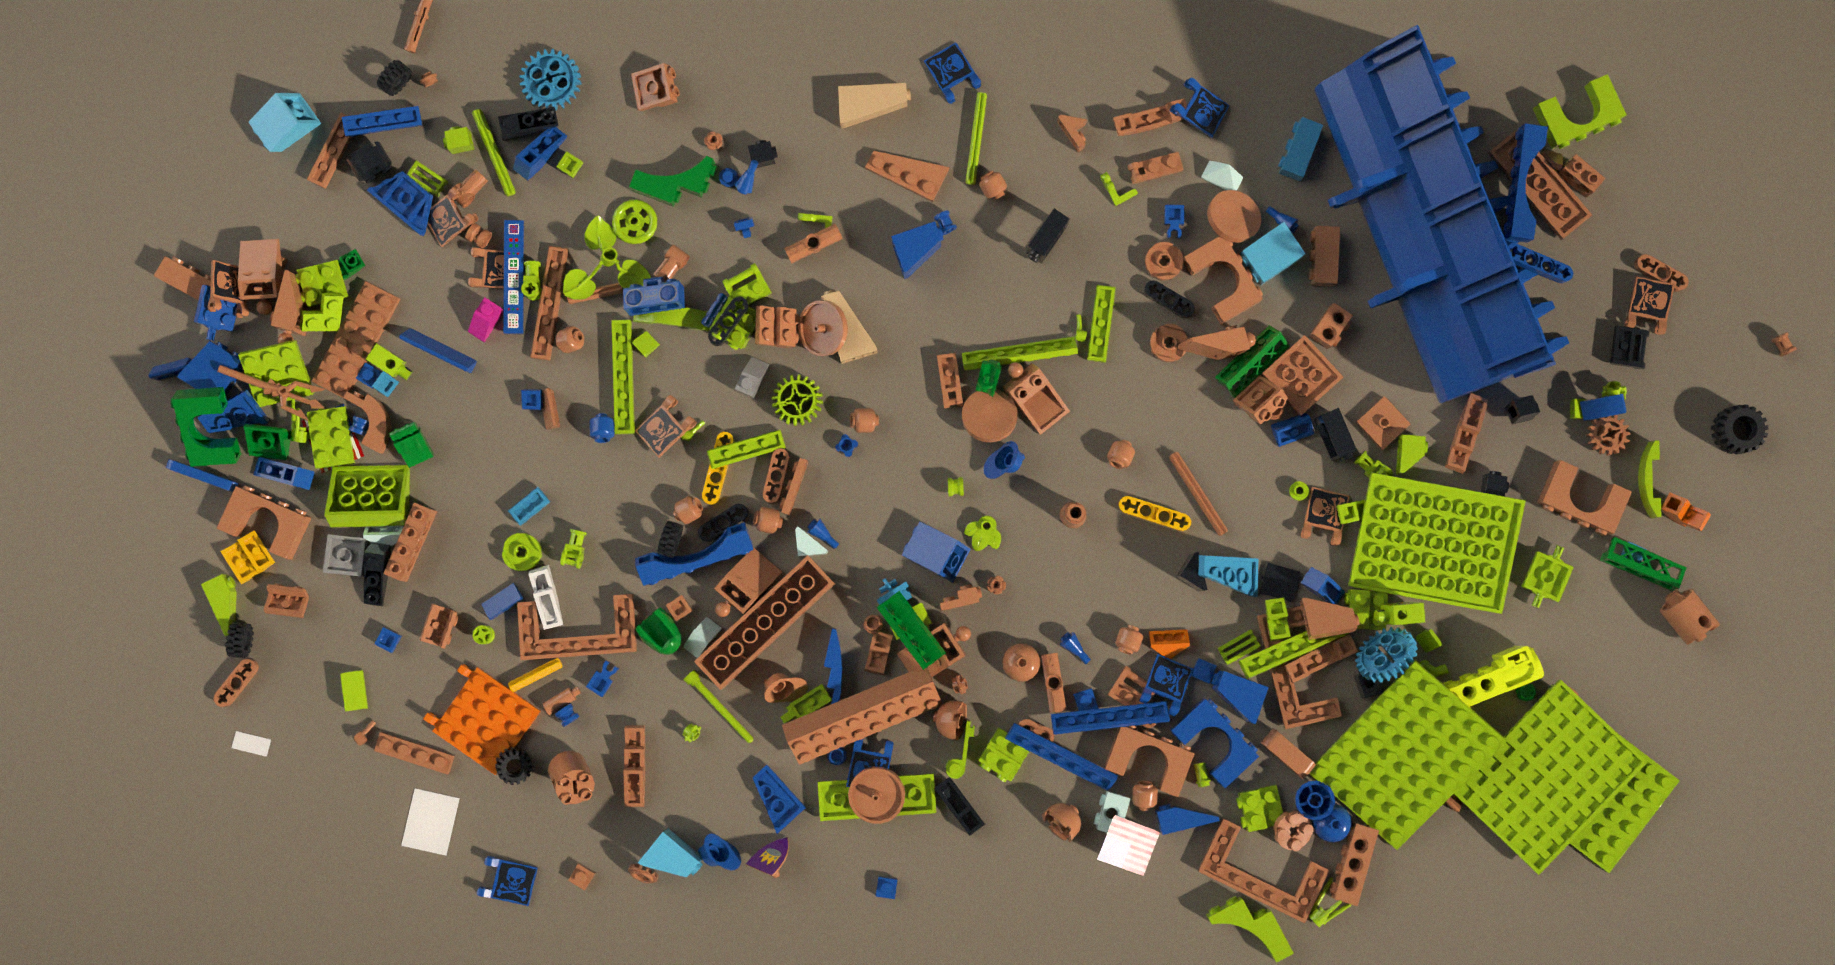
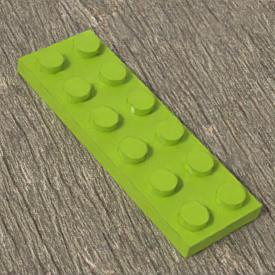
M934 773L899 776L905 788V801L897 816L936 813ZM847 779L818 781L820 821L859 819L849 804V787H846Z

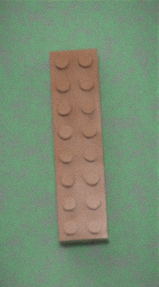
M807 555L694 662L720 690H723L829 591L835 583Z
M920 667L783 724L782 727L787 743L800 765L941 706L942 702L928 668L923 670Z

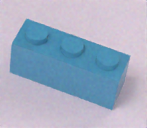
M1304 117L1299 122L1295 121L1291 131L1294 135L1292 139H1288L1285 150H1287L1286 156H1282L1278 167L1281 168L1279 174L1297 181L1302 180L1321 133L1322 124Z

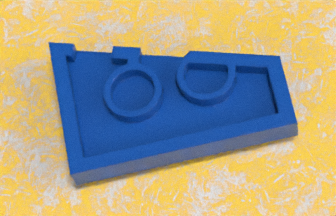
M247 389L228 399V405L223 413L198 416L199 421L208 433L231 430L235 427L244 426V424H266L270 421Z
M768 764L753 777L774 829L778 834L806 806Z

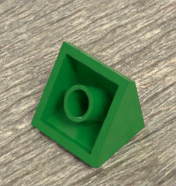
M244 424L249 456L288 459L291 440L290 430Z

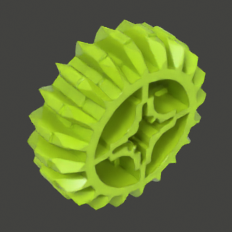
M800 374L797 375V380H794V376L790 375V382L783 378L785 385L777 383L778 387L781 388L780 391L777 389L773 390L778 396L771 397L772 400L777 401V403L772 404V407H779L775 414L782 413L779 418L781 421L787 417L786 424L789 425L791 420H793V425L797 426L798 420H800L803 426L805 425L803 419L807 418V421L811 423L810 415L814 418L818 417L814 411L822 410L817 404H823V400H818L817 398L822 397L823 394L820 392L816 393L820 389L819 386L812 387L815 384L814 380L807 383L809 380L808 376H805L802 381ZM797 385L808 388L812 394H800ZM791 387V396L782 401L783 394ZM795 391L797 396H799V398L802 399V401H800L799 404L800 409L798 408L795 402H792V400L796 396ZM809 400H813L811 408L803 414V405L809 402ZM783 407H795L798 415L789 414Z

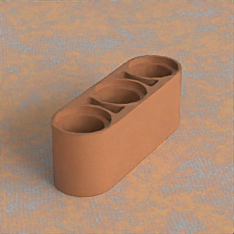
M1274 728L1261 742L1267 750L1303 780L1316 766L1310 758Z

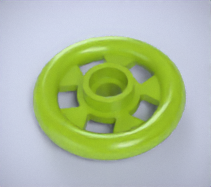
M628 200L615 210L612 219L613 230L617 237L626 243L640 244L646 242L656 231L657 215L648 203L641 200ZM633 207L634 212L627 215L625 210ZM642 209L648 214L645 218L639 214ZM625 219L626 227H620V220ZM632 219H638L636 224H631ZM644 223H647L649 225V228L646 232L641 230L644 226ZM629 230L637 231L636 237L628 236Z

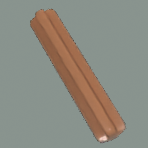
M619 283L596 287L594 293L586 299L574 300L567 297V301L569 304L621 294L623 293V287Z

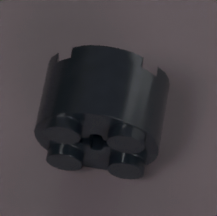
M374 142L376 146L373 147L367 144L351 154L352 159H346L358 181H365L367 184L374 181L377 174L381 172L386 174L392 170V161L380 142Z

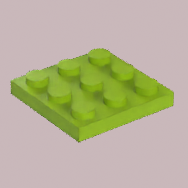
M296 340L244 351L238 354L246 375L265 382L272 379L276 384L279 383L282 386H287L295 380L312 385ZM249 384L252 395L260 407L280 403L279 396L272 397V394H264V389ZM299 386L290 391V393L301 397L311 396L315 393H311L310 389Z

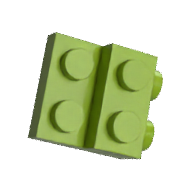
M338 260L297 270L298 274L295 275L297 284L302 287L301 299L303 303L307 304V307L321 304L322 293H342L344 298L348 297Z
M732 295L728 297L721 312L717 314L709 330H711V328L714 326L719 317L722 315L727 306L735 297H733ZM743 302L735 304L736 310L733 314L736 318H738V315H736L738 309H744ZM748 306V311L727 339L729 341L728 345L731 348L738 350V348L743 349L746 347L755 331L756 310ZM728 316L723 319L725 326H731L734 323L732 317ZM719 325L718 328H720V332L717 335L713 334V336L721 340L722 338L720 337V334L722 333V331H724L725 333H727V331L722 329V327Z
M1352 589L1345 593L1344 604L1348 608H1353L1354 614L1358 615L1359 625H1357V629H1386V624H1383L1382 621L1376 622L1374 612L1375 610H1381L1382 604H1387L1388 593Z
M998 727L978 759L981 762L979 766L988 772L991 769L997 772L996 777L1003 782L1007 780L1012 781L1029 751L1006 740L1007 732Z
M1276 784L1238 792L1239 797L1236 798L1238 809H1241L1243 817H1240L1242 828H1246L1247 832L1274 826L1276 819L1283 813Z

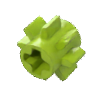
M1610 381L1606 386H1603L1602 397L1623 393L1625 400L1627 394L1626 386H1621V383L1618 381Z

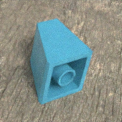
M275 93L251 118L249 124L269 152H282L319 126L321 122L300 93Z
M1285 222L1240 253L1243 260L1242 264L1245 267L1248 266L1252 272L1253 280L1256 283L1258 282L1260 286L1298 262L1305 255V252Z
M669 828L661 833L638 862L642 866L683 877H688L690 874L694 876L703 865L701 863V855Z

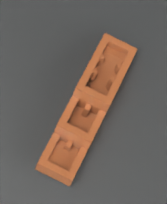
M1473 393L1469 394L1449 450L1445 468L1462 474L1466 471L1469 456L1473 452L1476 437L1481 430L1489 399Z
M645 725L625 726V768L623 770L625 807H644Z

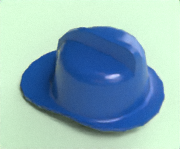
M1006 442L988 457L984 464V474L987 478L996 479L1004 473H1014L1021 467L1025 455L1018 450L1016 442Z
M708 834L704 839V844L698 849L702 860L708 866H721L731 871L738 869L741 865V856L736 847L716 834Z

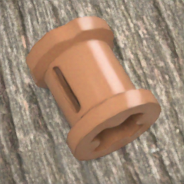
M1788 332L1771 340L1779 349L1780 357L1797 349L1789 340Z

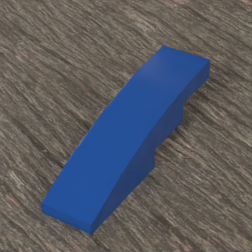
M832 629L824 663V667L831 668L827 685L828 688L834 689L831 704L840 701L842 692L843 667L837 629Z

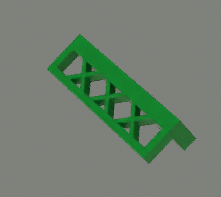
M1269 325L1256 337V343L1249 350L1237 355L1215 378L1227 388L1232 397L1236 398L1290 346L1282 333ZM1280 341L1282 345L1277 350H1274L1275 345ZM1264 355H1267L1266 361L1264 363H1260L1261 358ZM1254 368L1253 373L1247 376L1248 370ZM1237 381H1240L1239 386L1234 390L1232 386Z
M1616 537L1612 538L1608 551L1603 553L1600 561L1670 591L1680 588L1687 568ZM1616 543L1623 546L1626 554L1618 555L1614 553ZM1634 552L1640 553L1644 561L1640 563L1635 562L1631 554ZM1649 561H1659L1662 569L1658 571L1652 569ZM1673 567L1679 570L1677 579L1670 576L1668 568Z
M900 591L876 607L923 670L946 654Z

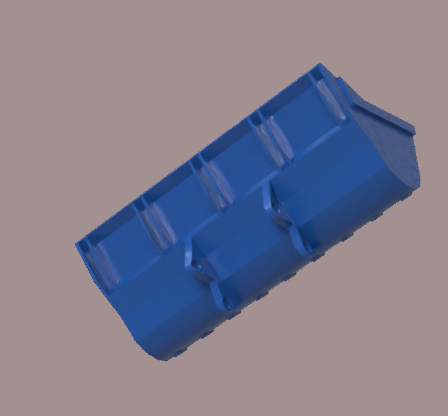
M1416 25L1373 48L1346 68L1325 79L1315 87L1314 92L1353 187L1351 190L1328 200L1330 208L1334 207V209L1359 202L1393 287L1368 300L1370 309L1398 300L1437 400L1441 404L1511 377L1517 378L1554 366L1556 362L1552 354L1568 345L1569 340L1567 336L1548 340L1545 338L1538 318L1555 308L1553 301L1538 304L1531 303L1524 283L1538 274L1524 268H1517L1508 245L1519 242L1505 240L1506 234H1503L1495 214L1510 203V196L1489 199L1481 179L1496 170L1498 165L1496 161L1475 164L1467 144L1484 133L1482 126L1461 129L1453 110L1469 100L1470 96L1467 91L1447 95L1439 74L1456 64L1454 57L1433 60L1420 28Z

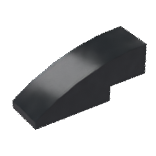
M950 777L934 788L969 836L986 825Z

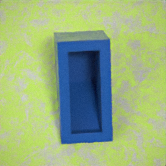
M1313 567L1309 569L1301 581V584L1310 592L1327 603L1337 605L1345 593L1333 579Z

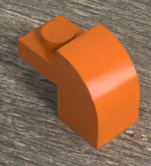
M1671 492L1661 506V511L1669 519L1683 527L1689 526L1698 531L1703 530L1711 516L1709 512L1692 506L1688 499Z

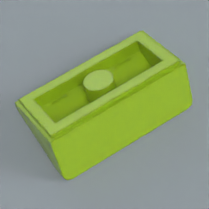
M363 670L340 673L345 712L367 709L368 703Z

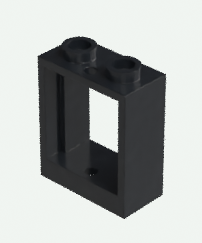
M1054 208L1028 245L1026 252L1028 258L1035 263L1040 262L1042 264L1066 230L1070 218Z
M1334 409L1315 418L1314 422L1331 461L1337 459L1339 463L1353 457L1352 453L1357 451V448L1340 409Z

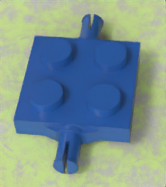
M202 285L194 322L207 327L206 339L214 341L216 330L233 332L236 319L235 311L238 304L220 300L222 304L221 309L216 310V312L209 311L208 303L211 286Z

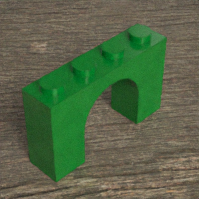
M224 388L177 390L171 398L170 404L176 414L175 422L180 428V439L185 445V457L187 460L189 459L190 466L237 464L241 456L237 438H209L201 434L194 424V417L224 412L228 405Z

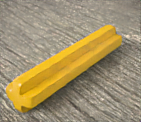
M555 658L508 682V686L512 692H515L562 668V662L559 658Z

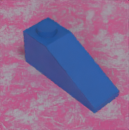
M557 127L545 130L516 155L513 170L528 181L541 170L565 141L567 135Z
M258 457L253 475L310 490L315 471Z
M1170 804L1160 805L1159 809L1155 810L1162 835L1220 821L1216 815L1171 806Z

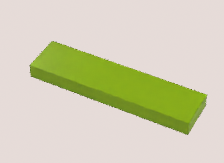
M1096 286L1087 353L1088 361L1106 363L1116 287Z
M781 430L710 449L706 452L711 469L786 447Z

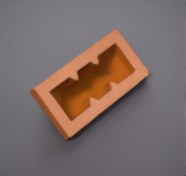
M1187 629L1149 631L1151 648L1169 659H1172L1190 646Z

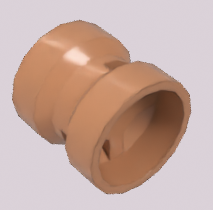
M473 223L468 229L465 239L470 242L474 241L478 247L483 249L489 243L492 233L481 229V226L477 223Z

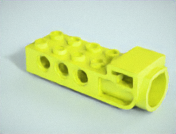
M1513 646L1493 654V661L1490 667L1488 665L1477 669V673H1466L1459 676L1460 680L1458 681L1449 680L1442 684L1470 707L1544 677V672L1533 648L1529 646ZM1513 655L1517 656V660L1515 661L1508 660V657H1511Z

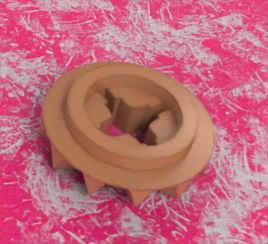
M637 863L630 864L628 868L631 876L640 882L650 884L658 880V873L654 869Z

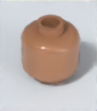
M992 170L980 177L979 186L986 198L994 197L997 200L1005 195L1004 190L1007 188V184L1000 172Z
M567 327L560 330L556 335V346L563 353H572L581 349L584 345V335L577 327Z
M856 408L850 414V426L857 433H871L874 431L875 426L879 425V416L875 415L872 408Z
M1127 440L1115 441L1107 454L1109 464L1116 469L1129 467L1135 455V450Z
M687 496L675 503L673 515L677 521L689 524L701 517L703 506L698 498Z
M762 507L759 511L756 510L753 525L760 532L773 534L777 528H781L783 518L780 517L777 509Z
M1128 625L1127 628H1120L1115 642L1120 652L1132 655L1139 651L1143 635L1138 632V627Z
M1139 781L1138 784L1133 786L1132 803L1139 807V810L1149 811L1150 808L1157 805L1158 789L1151 781Z

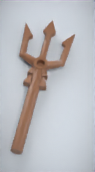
M222 365L218 368L219 373L264 389V394H272V397L279 396L281 409L307 421L308 419L302 410L297 411L286 406L288 397L309 404L311 408L324 409V406L316 399L309 400L290 393L296 386L310 389L311 393L325 390L323 388L296 380L287 386H282L279 383L276 384L272 379L265 382Z

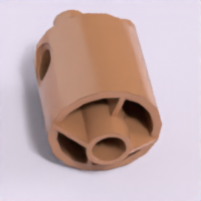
M1678 589L1672 591L1665 597L1666 604L1660 609V613L1687 645L1693 641H1702L1707 637L1705 633L1716 629L1720 625L1716 617L1693 589H1688L1681 593Z
M564 751L557 754L551 760L548 767V773L557 797L565 805L578 804L591 799L595 783L585 758L575 751Z

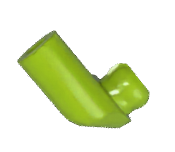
M1427 660L1419 663L1434 677L1448 673L1446 664L1434 667Z

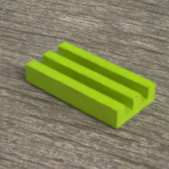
M417 160L407 173L436 197H439V193L449 183ZM417 166L441 181L440 185L416 170ZM413 172L421 178H423L424 180H426L427 182H429L430 184H432L433 186H435L437 189L433 190L432 188H430L429 186H427L426 184L412 176Z
M1250 629L1217 649L1226 665H1229L1261 645ZM1248 635L1250 636V639L1224 653L1223 650ZM1251 642L1254 643L1253 646L1240 652L1230 659L1227 658V656L1243 648L1244 646L1250 644Z

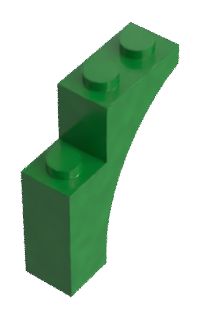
M705 156L700 163L690 170L676 175L658 176L635 170L629 188L632 192L674 207L675 202L678 203L681 198L682 192L680 190L702 198L703 193L708 191L710 175H714L717 166L713 158Z

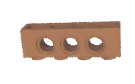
M418 503L413 504L383 574L399 581H408L436 516V510Z
M1352 822L1347 842L1343 844L1341 849V863H1338L1336 866V880L1332 882L1330 887L1331 897L1335 900H1341L1342 902L1358 906L1379 830ZM1361 839L1362 847L1355 849V841ZM1356 858L1357 865L1354 868H1350L1349 861ZM1351 877V885L1345 887L1343 884L1344 879Z

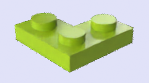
M322 293L320 311H301L299 329L301 331H339L344 298L342 293Z

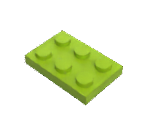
M347 407L307 412L315 469L355 463L351 432L348 430L350 426Z

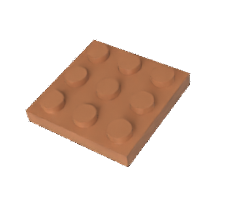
M1305 335L1262 373L1264 378L1283 389L1288 397L1286 401L1300 416L1343 378L1340 372Z

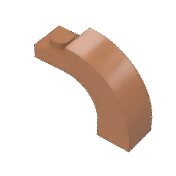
M347 391L343 398L362 408L369 418V428L361 443L383 454L390 441L389 433L392 431L391 419L387 409L372 395L367 394L365 397L356 391L354 393Z

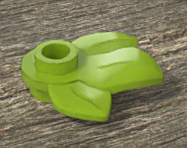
M982 516L979 521L970 522L964 530L965 535L972 537L974 551H981L987 545L998 549L1001 543V534L996 529L997 523L992 516ZM988 522L991 526L990 528H985L983 524Z

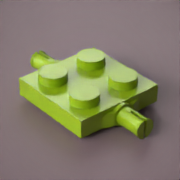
M1556 545L1553 555H1546L1539 551L1535 552L1521 586L1536 595L1531 606L1540 608L1543 598H1548L1555 602L1560 601L1574 568L1560 559L1564 550L1563 547Z

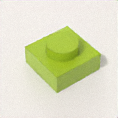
M566 151L556 167L571 178H574L583 165V161Z

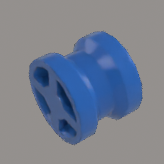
M354 416V422L348 430L365 436L369 427V421Z
M572 704L567 705L555 714L562 721L563 727H566L580 717L578 713L573 711Z

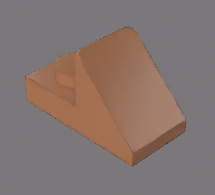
M1066 115L1058 116L1057 123L1077 152L1084 149L1086 139L1077 130L1086 125L1087 119Z

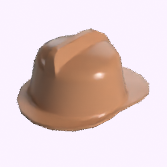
M776 673L769 677V679L764 680L766 689L764 698L769 703L795 701L805 695L808 690V684L804 679L797 677L789 678L783 673Z

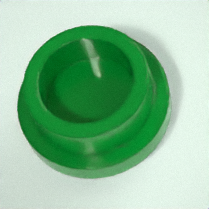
M1529 683L1516 688V695L1522 701H1531L1536 695V689L1533 684Z

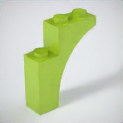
M1234 896L1226 900L1227 904L1221 907L1219 905L1214 906L1206 914L1212 925L1232 924L1255 934L1264 943L1276 963L1294 954L1272 911L1269 909H1259L1254 913L1255 916L1252 917L1244 900L1241 897L1237 898Z

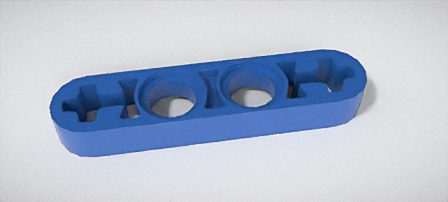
M1511 243L1508 245L1509 251L1513 249V253L1516 254L1512 256L1515 265L1561 284L1572 279L1573 270L1570 266L1519 244ZM1526 255L1533 258L1532 265L1526 262ZM1543 262L1549 264V272L1543 269Z
M168 459L165 467L232 492L236 486H239L237 482L172 459Z

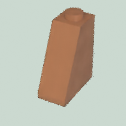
M1302 598L1300 602L1309 640L1355 632L1358 628L1359 618L1357 614H1354L1353 608L1310 598Z

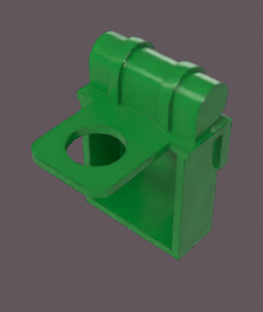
M415 422L407 423L405 426L399 429L396 428L389 433L393 440V445L398 453L402 455L409 468L433 457L430 445L421 432V428H418Z

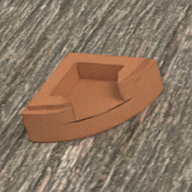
M1544 149L1542 156L1552 164V168L1561 170L1563 154Z

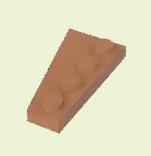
M873 151L865 169L933 202L950 167Z

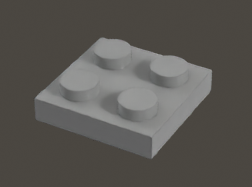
M328 534L323 573L363 577L364 552L367 549L368 540Z

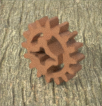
M1613 415L1612 417L1608 416L1592 420L1593 426L1587 427L1591 433L1586 434V437H1591L1588 444H1594L1592 450L1599 449L1600 455L1606 451V455L1609 456L1612 455V452L1617 454L1620 453L1619 449H1625L1626 447L1623 443H1629L1630 440L1626 436L1631 435V433L1626 432L1625 429L1629 425L1622 424L1624 419L1617 420L1618 415ZM1608 432H1614L1610 436L1603 438Z

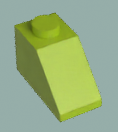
M1398 436L1397 475L1405 473L1425 456V453L1428 451L1426 436Z

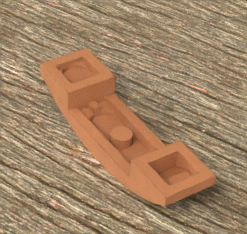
M1185 98L1142 112L1113 117L1118 136L1141 133L1183 120V118L1171 113L1170 108L1172 105L1179 103L1186 109Z
M1348 634L1298 657L1284 665L1291 682L1295 683L1338 660L1358 652L1351 635Z

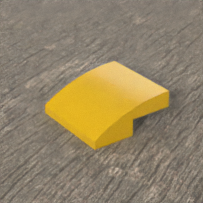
M255 530L238 539V542L220 551L241 585L275 563Z

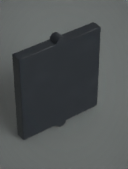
M1268 563L1265 575L1262 577L1263 582L1260 594L1274 598H1285V601L1293 602L1296 589L1299 588L1298 581L1301 572Z

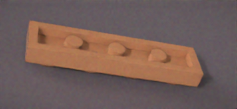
M340 113L307 178L309 182L324 189L327 188L352 136L345 137L342 117L347 115Z
M380 732L374 749L376 752L444 774H449L455 755L384 732Z

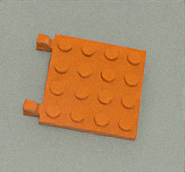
M461 664L457 671L468 677V681L441 719L432 712L427 713L423 719L435 726L432 732L494 775H497L495 764H497V757H500L499 754L501 752L504 753L506 748L508 750H511V747L516 748L541 710L517 693L512 692L507 686L481 668L477 667L473 671L467 665Z

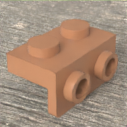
M282 584L267 585L269 594L263 609L265 613L299 618L304 617L309 601V596L304 588L300 586L286 587Z
M432 603L419 640L445 649L452 639V634H450L452 627H455L458 621L457 611Z

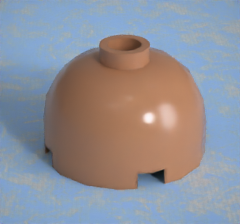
M1025 643L1009 647L1002 659L1006 675L1018 682H1026L1033 679L1041 666L1038 652L1032 646Z
M947 701L939 707L938 711H935L933 721L936 722V728L943 737L955 740L961 738L965 729L961 726L963 720L966 721L967 705L961 701Z
M1056 803L1050 806L1042 815L1044 822L1048 820L1051 824L1048 828L1064 841L1068 838V842H1071L1081 828L1079 811L1073 805Z

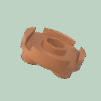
M1170 242L1156 243L1145 256L1146 270L1152 278L1157 280H1171L1179 274L1183 267L1184 259L1182 252ZM1163 256L1166 260H1169L1166 266L1159 263Z
M1165 324L1160 326L1153 332L1150 338L1151 353L1163 362L1178 361L1187 352L1178 349V345L1188 340V337L1178 325ZM1168 338H1171L1172 343H1174V346H1170V348H1167L1166 344H1164V340L1167 341Z
M1299 811L1282 813L1276 819L1273 827L1276 842L1283 848L1293 851H1299L1305 846L1314 832L1310 820L1302 816ZM1296 827L1295 833L1290 835L1291 831L1289 829Z

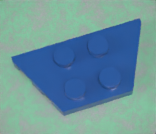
M402 171L394 175L393 178H388L382 181L381 184L367 189L369 193L419 235H425L433 195L406 172Z

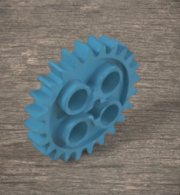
M544 49V55L537 52V58L530 56L532 62L525 61L528 67L521 68L525 75H519L520 79L523 80L520 83V86L524 88L522 93L524 95L528 94L526 99L528 101L532 100L533 106L538 104L540 109L544 105L546 108L553 106L555 111H557L558 105H561L564 109V102L571 104L570 97L576 99L574 92H580L576 85H582L581 81L578 80L582 76L577 72L579 67L577 65L574 66L575 61L573 59L569 60L568 54L563 57L562 51H559L556 55L554 49L551 50L550 54H548L546 49ZM560 65L558 70L551 71L552 66ZM542 72V76L539 79H534L536 73ZM550 77H552V81H553V82H551V83H549V78H550ZM562 81H567V85L564 88H559V84ZM550 89L548 95L542 96L543 90Z
M1390 627L1389 631H1386L1384 628L1381 634L1376 631L1375 637L1369 636V641H1363L1365 646L1359 647L1361 652L1356 653L1358 658L1355 659L1359 672L1367 680L1371 679L1375 682L1378 679L1382 683L1384 678H1386L1387 681H1390L1391 676L1397 678L1398 673L1404 674L1403 669H1408V664L1414 662L1412 657L1417 656L1415 652L1418 650L1417 642L1406 629L1401 630L1398 627L1394 630L1393 627ZM1379 646H1381L1388 654V656L1393 659L1394 663H1391L1388 660L1386 655L1383 652H1381V650L1378 648Z

